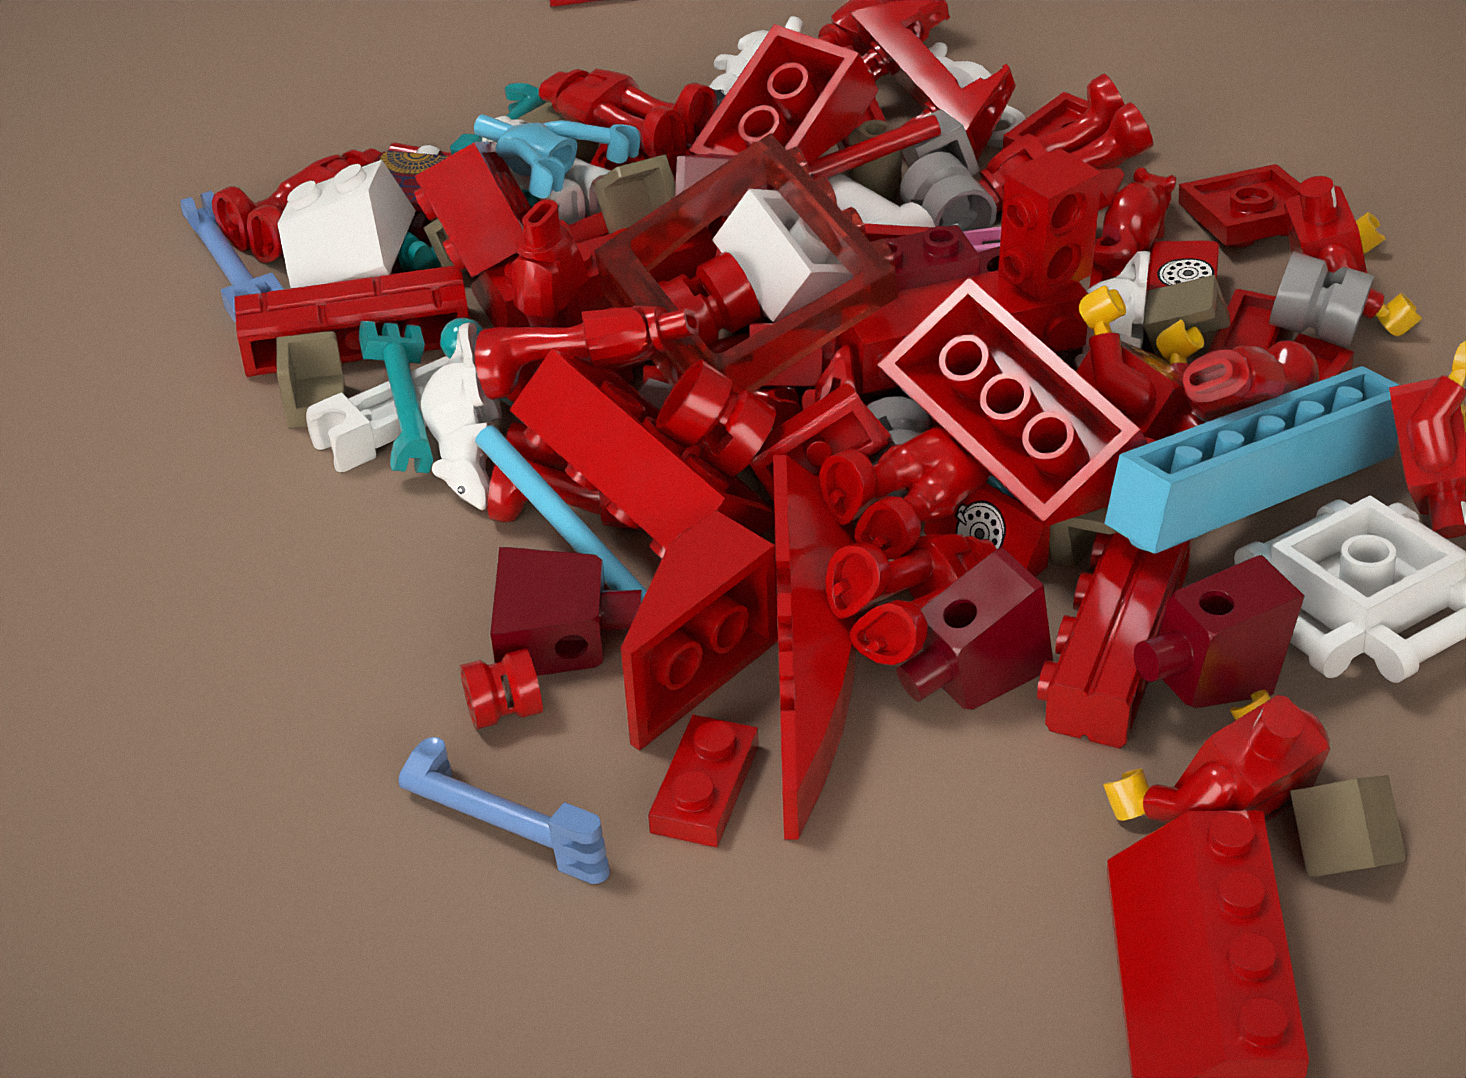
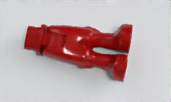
M369 148L363 152L349 150L343 153L342 156L336 154L322 158L281 182L277 190L269 198L255 203L239 187L228 186L213 196L212 210L223 234L240 252L251 249L254 257L259 262L266 264L284 256L278 221L288 203L287 197L291 191L307 181H314L317 184L334 178L341 170L350 165L359 164L361 167L369 165L382 152Z
M940 425L915 436L903 444L890 447L874 466L861 451L845 449L827 457L822 463L819 473L822 495L828 511L834 520L841 525H845L861 516L855 528L854 538L856 542H865L879 546L888 559H897L903 556L917 544L920 538L921 523H934L946 516L952 515L956 505L975 492L992 476ZM897 491L908 493L903 498L887 496L890 493Z

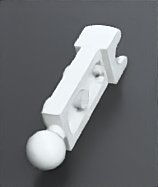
M447 356L411 371L420 409L422 394L432 375L450 360ZM389 381L349 399L343 393L336 394L311 405L306 412L307 426L313 446L318 450L332 448L334 467L337 472H346L377 457L375 448L395 441L401 433Z

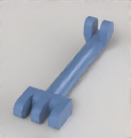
M212 191L200 194L203 206L200 209L196 208L192 197L180 200V205L184 217L199 235L232 284V286L220 290L224 308L235 323L234 296L283 290V287L273 273L253 278L218 227L212 210V199L214 196Z
M426 738L411 752L399 775L398 782L402 789L554 849L558 871L591 884L601 883L609 877L610 867L606 857L604 838L602 837L601 821L596 814L564 802L550 817L452 778V770L447 759L448 754L445 742L441 738Z

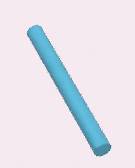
M490 425L481 430L476 436L475 443L577 553L594 554L603 560L605 583L612 591L642 590L644 598L647 592L646 588L494 425Z

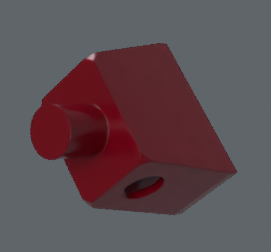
M1001 546L921 608L928 623V636L922 647L923 651L898 666L896 672L902 686L915 701L920 702L935 691L943 688L963 709L974 710L1039 677L1045 661H1053L1044 585Z
M499 547L490 630L494 663L501 662L506 653L527 648L537 676L598 667L604 662L605 631L630 629L643 601L642 590L606 591L603 560L594 554Z
M1263 555L1250 558L1176 590L1168 598L1159 635L1140 641L1135 645V666L1143 679L1148 682L1162 679L1187 706L1193 708L1251 700V694L1259 690H1267L1269 696L1274 694L1305 595Z

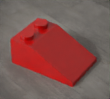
M774 24L689 149L691 155L711 153L786 158L790 161V172H800L852 132L879 90L858 52Z
M494 141L474 142L414 176L421 187L414 191L421 209L430 221L439 219L449 237L443 241L447 255L458 271L466 268L471 277L517 254L516 240L523 230L522 219L532 208L509 166L495 152L497 144Z
M714 510L693 527L682 531L675 540L669 543L621 646L630 745L639 751L778 642L775 545L717 510Z

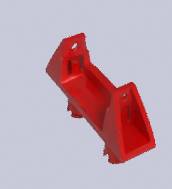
M903 0L870 6L852 12V17L862 41L869 49L867 54L861 58L874 82L876 83V80L882 76L894 77L924 109L920 115L913 117L902 126L943 109L964 125L976 161H978L1016 87L1010 67L1005 64L1002 66V69L987 79L979 78L963 88L959 86L957 79L923 44L929 37V32L950 18L944 0Z

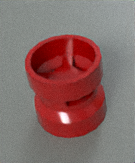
M527 648L506 653L501 662L488 665L478 660L459 665L463 691L475 730L497 725L501 716L514 713L524 718L543 713L540 687ZM500 676L503 677V682H504L506 694H507V697H508V700H507V701H506V696H505V692H504V688H503V684H502V680H501V677H500Z

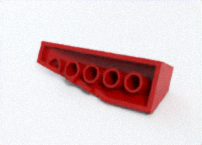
M773 455L784 840H798L827 780L843 734L853 689L856 648L852 645L849 634L853 625L857 622V614L839 619L832 613L827 601L825 579L828 562L834 553L844 546L857 542L854 538L855 528H853V521L841 525L834 520L828 511L822 495L820 479L789 456Z

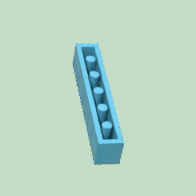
M1360 366L1280 395L1277 398L1269 399L1124 452L1119 455L1104 524L1129 538L1130 543L1135 547L1156 554L1393 457L1398 442V435L1389 387L1399 386V384Z

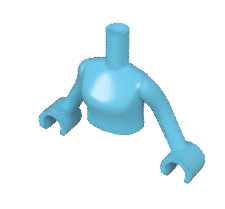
M481 114L474 124L476 135L497 142L495 152L515 173L531 177L529 192L539 198L548 197L552 190L559 192L563 189L565 174L572 167L577 154L578 146L575 139L608 144L606 158L618 164L625 162L628 156L631 158L638 156L641 140L640 132L635 127L623 124L604 128L560 120L546 123L533 122L514 126L485 114Z

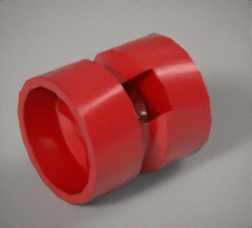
M727 251L698 265L694 278L691 279L681 274L653 290L656 305L666 308L668 312L689 309L695 312L699 325L698 335L675 340L679 348L688 357L717 342L719 330L724 329L732 334L762 317L761 308L750 281L737 260Z
M699 359L683 373L665 399L656 419V429L683 447L689 448L698 444L700 446V458L727 476L733 477L740 473L760 450L774 424L776 410L747 389L733 392L731 378L706 361Z

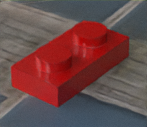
M692 714L648 813L650 833L717 848L758 750V727Z

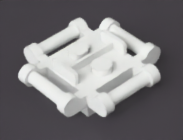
M1368 496L1352 505L1340 499L1334 500L1322 506L1317 511V517L1265 543L1253 541L1235 552V565L1255 556L1263 555L1305 595L1290 643L1308 655L1309 664L1327 678L1339 676L1347 669L1354 657L1364 652L1375 660L1378 670L1387 680L1399 683L1418 672L1419 663L1466 638V551L1420 523L1418 514L1402 503L1397 502L1386 506L1372 496ZM1447 607L1456 611L1407 639L1398 635V633Z

